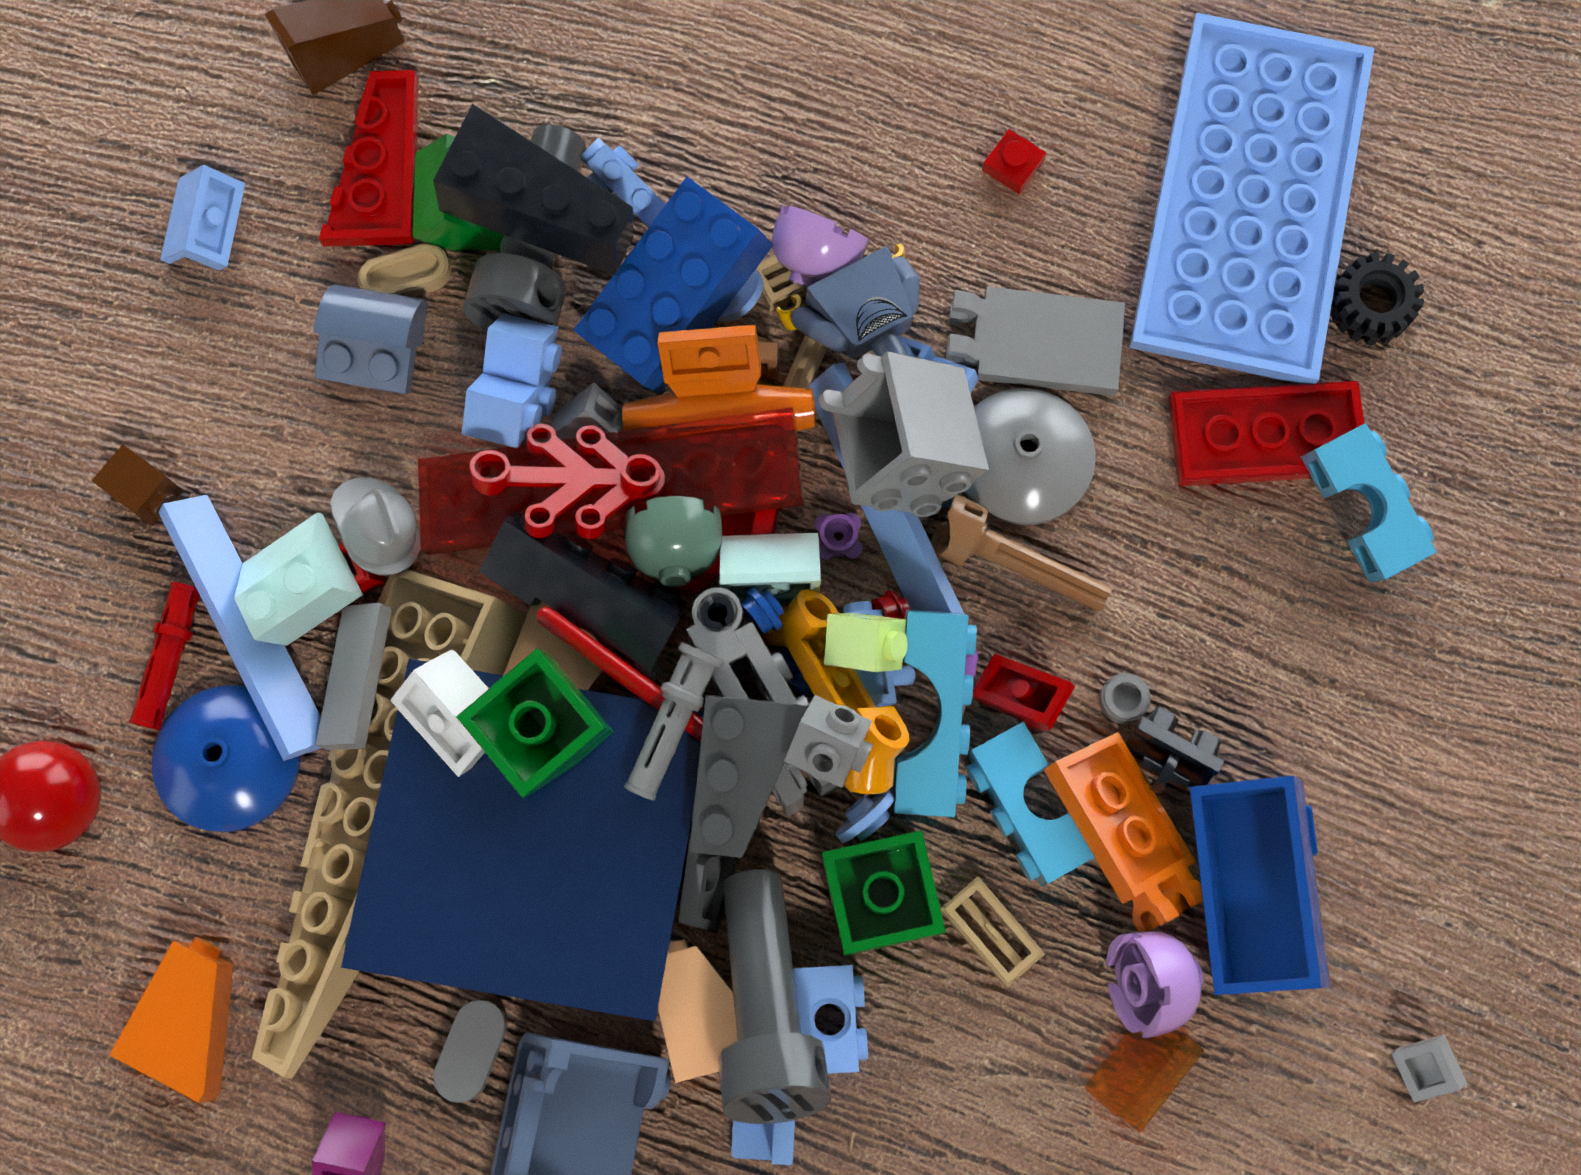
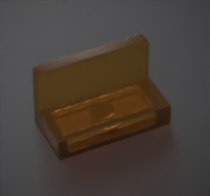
M1128 1030L1085 1084V1090L1128 1128L1141 1133L1205 1051L1189 1036H1180L1175 1031L1164 1035L1143 1038V1032L1131 1033Z

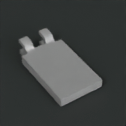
M988 286L984 293V299L974 293L955 290L950 306L949 322L976 323L975 336L972 339L964 335L950 334L949 344L946 346L945 359L963 366L977 367V375L981 381L1115 396L1119 389L1125 303Z

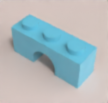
M1365 423L1301 456V459L1323 499L1343 490H1354L1363 495L1368 501L1371 508L1369 525L1362 533L1347 540V543L1369 583L1386 580L1437 553L1432 544L1434 535L1429 524L1423 517L1416 515L1408 500L1410 498V491L1406 482L1399 474L1393 473L1385 458L1387 450L1383 440L1375 431H1370Z
M1024 721L970 751L967 758L971 764L965 767L966 772L979 793L987 791L996 807L990 810L991 816L1004 837L1011 834L1021 851L1015 855L1016 860L1030 882L1037 879L1040 886L1043 887L1095 858L1069 813L1058 819L1045 820L1035 816L1027 808L1023 795L1027 780L1043 772L1049 764Z

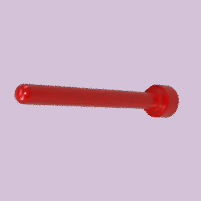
M542 607L538 610L536 619L541 626L657 711L660 710L665 697L661 696V687L551 607ZM692 712L685 731L701 742L703 718Z

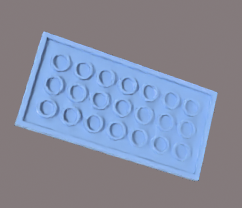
M1196 13L1192 23L1129 348L1299 384H1316L1319 381L1375 48Z

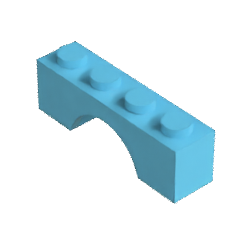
M906 610L905 634L908 647L903 661L920 670L931 680L937 693L939 711L935 727L927 740L913 751L896 757L895 800L893 802V809L896 814L955 817L956 804H965L967 779L966 774H958L959 754L968 755L970 725L961 724L963 705H971L973 696V675H965L966 655H975L977 627L976 625H968L969 616L967 614Z

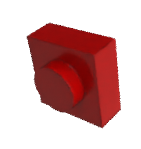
M1008 129L984 161L982 171L1017 194H1020L1044 162L1047 152L1011 129Z

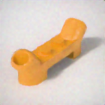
M810 589L801 590L790 604L779 603L784 610V613L778 617L782 627L777 631L770 629L764 635L760 633V636L766 644L788 648L814 696H819L836 705L847 706L858 715L872 721L864 739L873 744L861 773L851 769L843 785L849 791L860 794H881L887 792L894 782L895 757L909 742L908 730L894 706H875L854 669L824 665L828 614H839V612L823 594Z

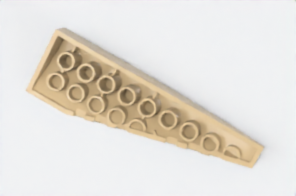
M405 570L389 576L377 602L392 609L366 748L330 750L328 760L331 761L332 773L329 783L323 784L320 787L301 862V867L307 868L302 892L294 891L289 912L296 915L289 943L281 942L276 963H279L281 973L278 987L268 992L252 1055L253 1060L284 1078L292 1079L359 973L357 970L341 968L398 710L390 700L404 683L409 659L429 662L449 650H454L472 670L503 675L527 615L494 596Z

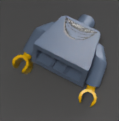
M902 244L895 245V255L893 256L888 247L885 246L808 286L805 300L808 307L804 306L798 294H793L790 297L794 305L792 309L782 310L780 306H777L775 309L783 327L787 330L798 329L809 338L835 352L845 351L851 359H855L871 350L874 351L876 356H882L887 351L909 356L898 336L910 329L913 315L918 310L920 277L905 258Z

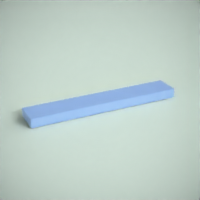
M845 363L832 364L810 384L809 389H813L815 409L844 469L833 412L825 411L818 403V397L825 390L842 392L853 382ZM861 505L910 609L964 613L919 518L909 512L896 510L877 511L873 507Z
M208 495L163 504L158 513L283 761L321 749L315 746L321 716L284 645L254 640L237 606L234 596L242 562Z

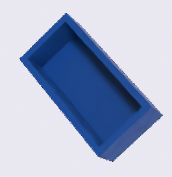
M686 176L573 331L643 386L657 394H663L668 384L664 383L657 343L659 332L712 328L773 247V243L757 227Z
M1292 775L1190 787L1214 995L1329 988L1330 979L1303 781Z

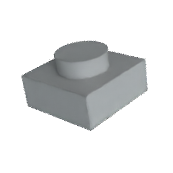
M1444 1034L1399 1047L1391 1053L1414 1103L1459 1091L1467 1085L1466 1079Z

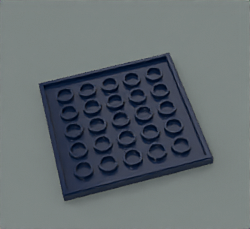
M409 659L404 682L413 670L427 662ZM472 670L488 688L504 676ZM579 689L614 733L575 766L526 798H522L486 753L481 756L470 770L458 777L402 713L397 710L341 968L656 1021L693 815L701 742L684 730L676 752L656 793L655 800L639 796L624 788V785L628 782L659 711L644 700ZM693 710V712L704 718V711L699 710L697 712Z

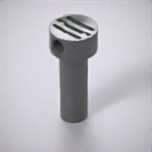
M552 124L541 125L535 128L531 142L580 172L583 162L580 156L586 151V145L578 134L563 126ZM503 235L499 252L480 257L474 266L463 303L465 316L486 332L488 327L503 313L557 326L566 295L565 282L553 271L557 254Z
M765 869L741 871L728 877L722 885L738 1041L723 1049L718 1057L723 1112L727 1118L742 1123L775 1124L794 1121L821 1111L831 1101L825 1050L821 1040L811 1035L801 1034L781 875Z

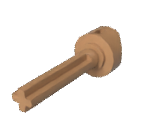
M957 494L954 496L947 514L949 521L943 526L936 528L930 540L937 557L962 567L967 558L972 557L975 552L978 556L988 561H993L1088 607L1102 611L1107 598L1111 594V587L1009 540L993 530H987V522L985 521L989 509Z

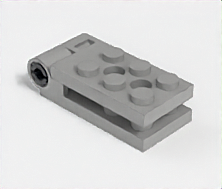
M711 588L702 592L696 598L692 608L694 625L686 629L692 647L724 661L721 668L714 669L710 678V682L718 696L748 699L738 678L750 673L765 701L810 705L804 695L797 699L794 697L790 690L793 688L791 682L793 676L785 660L779 652L772 656L770 655L753 623H747L743 616L741 602L733 592L724 588ZM785 763L772 790L786 818L804 808L803 794L807 792L806 786H808L800 769L788 763ZM806 772L820 798L838 789V786L827 781L818 780Z

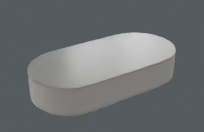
M475 1000L464 1005L457 1013L434 1070L435 1087L438 1093L446 1100L456 1103L466 1102L477 1097L485 1088L508 1026L504 1011L496 1003L487 1000Z

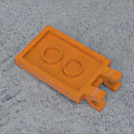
M1119 732L1070 754L1044 769L1122 905L1133 900L1132 919L1138 932L1151 931L1158 926H1162L1179 916L1181 912L1203 901L1201 883L1193 877L1188 869L1196 861L1155 792L1149 789V782Z

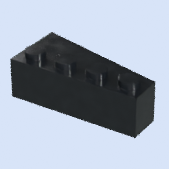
M471 105L433 180L439 211L614 275L621 266L633 239V207L476 105Z
M515 510L504 520L479 572L530 605L538 606L541 602H544L578 628H584L592 633L593 637L614 654L616 651L621 652L634 660L633 668L648 678L688 602L679 598L680 593L675 588L665 586L661 581L651 583L636 575L637 570L629 563L618 558L608 560L592 551L593 546L589 542L578 536L568 534L565 537L555 531L544 538H536L529 535L525 530V511L520 513ZM541 517L532 520L538 524L547 522L546 519Z

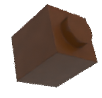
M124 444L91 480L150 526H153L158 519H161L158 512L162 505L177 501L178 495L183 491L167 476Z

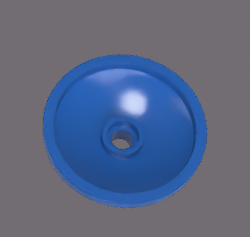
M225 685L196 693L182 702L167 717L154 743L151 762L152 775L161 800L180 820L206 831L234 832L247 829L264 821L285 802L296 783L300 770L301 755L283 761L247 688ZM220 745L222 748L221 757L217 761L211 762L209 759L210 750L214 746Z

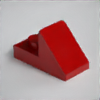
M994 653L975 685L972 697L980 704L1017 718L1021 723L1024 721L1028 730L1036 735L1053 727L1075 685L1065 679Z

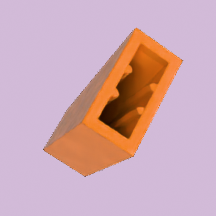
M194 937L192 943L172 941L109 1056L198 1103L215 1101L221 1091L233 965L219 958L223 950L198 937Z

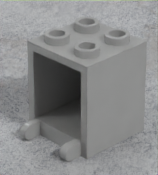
M888 351L882 356L865 354L857 361V368L862 373L842 392L828 389L818 397L820 407L825 411L833 412L852 504L873 507L877 511L896 510L912 513L916 517H927L939 512L942 505L957 494L968 490L971 487V483L989 471L963 367Z

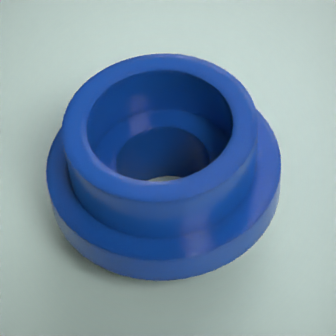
M751 587L746 591L748 597L741 601L743 612L761 634L764 635L770 629L779 630L782 627V623L778 617L784 613L783 608L767 589L759 593L755 588Z

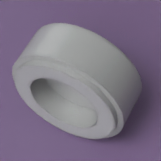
M1121 673L1111 677L1103 685L1099 694V705L1102 712L1108 719L1119 724H1130L1140 719L1147 712L1151 702L1150 691L1146 683L1138 676L1129 673Z

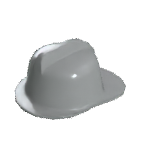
M354 478L343 482L334 491L330 502L332 517L352 561L363 570L376 575L398 574L407 570L416 561L421 547L416 514L398 490L386 482L377 479Z

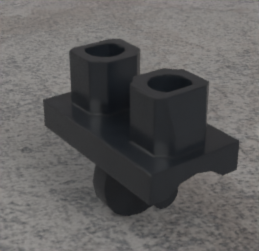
M1160 706L1156 707L1147 718L1143 717L1125 742L1132 756L1141 760L1139 767L1154 775L1149 789L1159 794L1167 783L1182 791L1187 786L1207 785L1220 772L1224 760L1217 757L1220 739L1205 730H1196L1189 741L1173 733L1179 721L1176 715Z

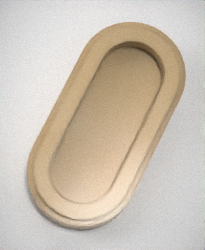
M422 243L368 260L363 264L358 273V284L361 289L417 297L441 289L451 276V264L446 253L439 246Z

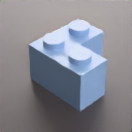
M503 313L488 327L483 373L466 390L462 426L463 435L518 448L526 439L528 429L535 424H539L544 416H550L556 397V390L550 388L551 375L556 372L562 353L561 345L556 344L557 326Z

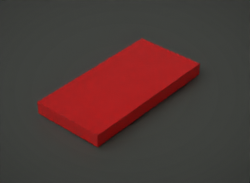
M1359 381L1171 392L1168 397L1178 486L1312 479L1301 456L1365 424Z

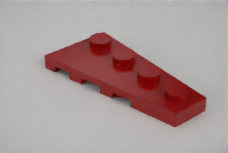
M415 70L370 71L354 121L356 130L351 146L347 145L342 160L344 169L338 187L334 186L329 204L332 207L327 224L322 225L319 235V241L323 247L415 244V238H413L419 89V78Z

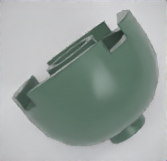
M669 496L647 500V510L635 514L634 507L627 511L624 517V538L627 552L635 567L650 578L661 581L665 586L680 587L688 584L690 579L702 575L714 564L720 552L723 536L722 518L717 507L714 506L712 513L704 509L703 500Z

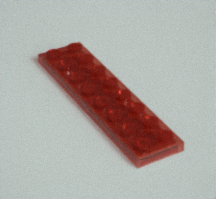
M793 407L605 433V438L628 457L635 454H644L651 456L659 463L665 475V483L662 492L656 498L669 496L698 498L703 500L705 510L713 513L715 506L720 510L721 516L804 505L796 416ZM576 437L560 439L578 454L576 450ZM587 439L583 441L587 444L597 443V441L593 439ZM527 444L520 445L518 448L502 447L488 449L503 453L508 458L510 466L560 467L548 456L537 457L532 455L527 449ZM481 451L418 459L421 550L427 555L491 547L504 520L515 510L522 513L529 506L542 503L560 488L507 486L501 493L487 496L476 490L470 480L471 459ZM582 457L594 468L611 469L599 457L592 459ZM486 476L485 478H495V476ZM634 480L637 482H645L644 480ZM593 489L555 519L554 531L565 537L568 534L579 535L575 530L577 510L584 505H594L611 489ZM630 500L605 520L604 532L624 529V517L627 511L632 507L635 509V514L647 510V502ZM589 518L583 520V522L588 525H594L598 523V521H596L595 519Z

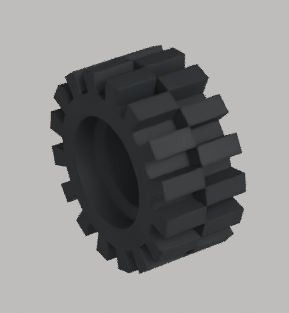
M1378 252L1370 253L1366 260L1361 256L1352 265L1349 264L1335 283L1331 306L1336 307L1330 314L1333 321L1342 318L1343 322L1338 329L1343 334L1350 328L1354 331L1350 339L1356 342L1364 335L1366 336V345H1374L1379 338L1381 344L1390 342L1394 336L1396 338L1399 337L1419 314L1418 311L1423 307L1424 299L1419 297L1423 294L1424 287L1423 284L1414 285L1420 276L1416 270L1409 274L1404 271L1409 265L1404 259L1398 265L1392 263L1395 255L1387 253L1379 261ZM1366 285H1374L1385 290L1392 299V309L1386 313H1377L1368 309L1360 299L1361 288Z

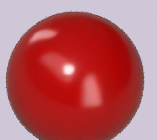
M33 741L12 748L0 757V840L23 851L49 852L73 843L88 830L100 806L101 787L94 767L83 754L63 743Z

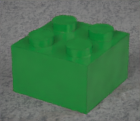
M922 830L822 852L821 859L843 957L946 933Z

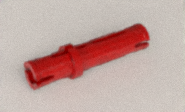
M178 582L170 583L167 601L160 622L154 623L152 633L156 635L138 691L136 704L128 722L130 724L159 731L162 728L164 713L171 696L182 653L184 652L186 642L190 643L194 634L190 629L200 594L193 586Z

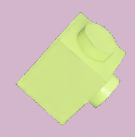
M860 613L828 614L824 665L870 672L902 670L903 658L908 647L905 634L906 619Z

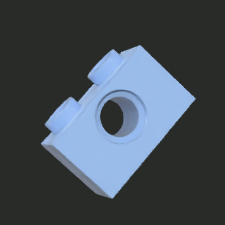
M853 965L793 968L801 1034L811 1035L822 1041L825 1050L827 1074L859 1072L858 1060H868L866 1028H856L855 1007H865L863 975L853 976ZM824 1004H834L844 1014V1025L836 1034L825 1035L815 1026V1013Z

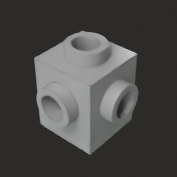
M815 695L798 725L784 762L808 772L818 780L827 781L842 788L850 770L861 773L873 744L864 739L872 721L858 715L847 706L836 705Z

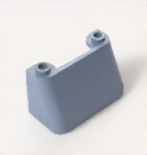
M525 1033L519 1042L514 1059L490 1175H631L644 1108L654 1109L659 1101L664 1100L668 1095L671 1084V1074L668 1069L670 1059L543 1034Z

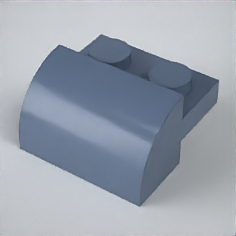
M338 284L330 286L322 297L313 332L320 333L314 378L402 394L411 393L416 347L422 346L428 300Z

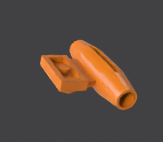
M756 325L659 332L657 343L664 383L668 384L672 391L624 403L622 409L623 430L627 441L675 446L761 441L816 427L813 389L757 384L759 377H761V359Z

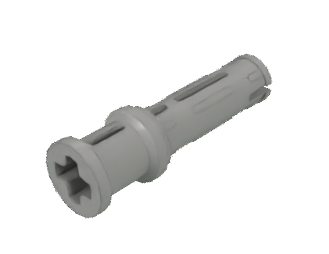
M683 642L679 646L682 655L670 681L663 682L661 687V696L665 697L645 740L628 782L624 785V788L650 800H655L657 796L656 793L676 752L693 710L699 712L700 707L703 708L705 705V699L702 696L714 669L721 668L724 662Z

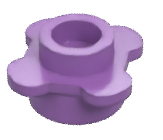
M822 514L816 518L814 528L819 533V554L821 560L829 561L833 556H846L849 559H856L861 555L863 546L858 541V529L861 527V520L856 514H833L830 516ZM841 533L843 538L837 541L834 539V535Z

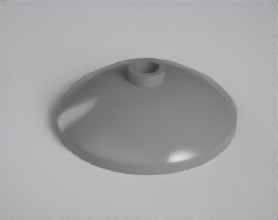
M1015 388L995 393L974 407L989 471L971 483V487L964 491L969 500L988 508V515L994 519L1009 524L1026 526L1055 520L1070 511L1081 500L1094 474L1096 452L1089 427L1070 404L1056 395L1042 390ZM1030 440L1035 443L1037 450L1026 452L1021 448L1020 442Z

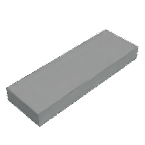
M382 603L349 605L342 609L315 746L325 750L366 748L392 608Z

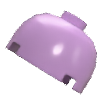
M782 205L772 234L773 252L778 262L792 271L788 280L806 288L862 259L870 240L852 229L849 230L848 235L842 233L843 229L836 226L837 222L797 207L789 206L788 208L785 205Z
M1144 931L1121 934L1111 942L1106 957V967L1115 965L1118 985L1108 983L1109 995L1117 1015L1131 1033L1141 1031L1144 1033L1143 1038L1164 1035L1179 1029L1195 1014L1201 997L1203 972L1198 961L1195 960L1191 952L1180 940L1161 931Z

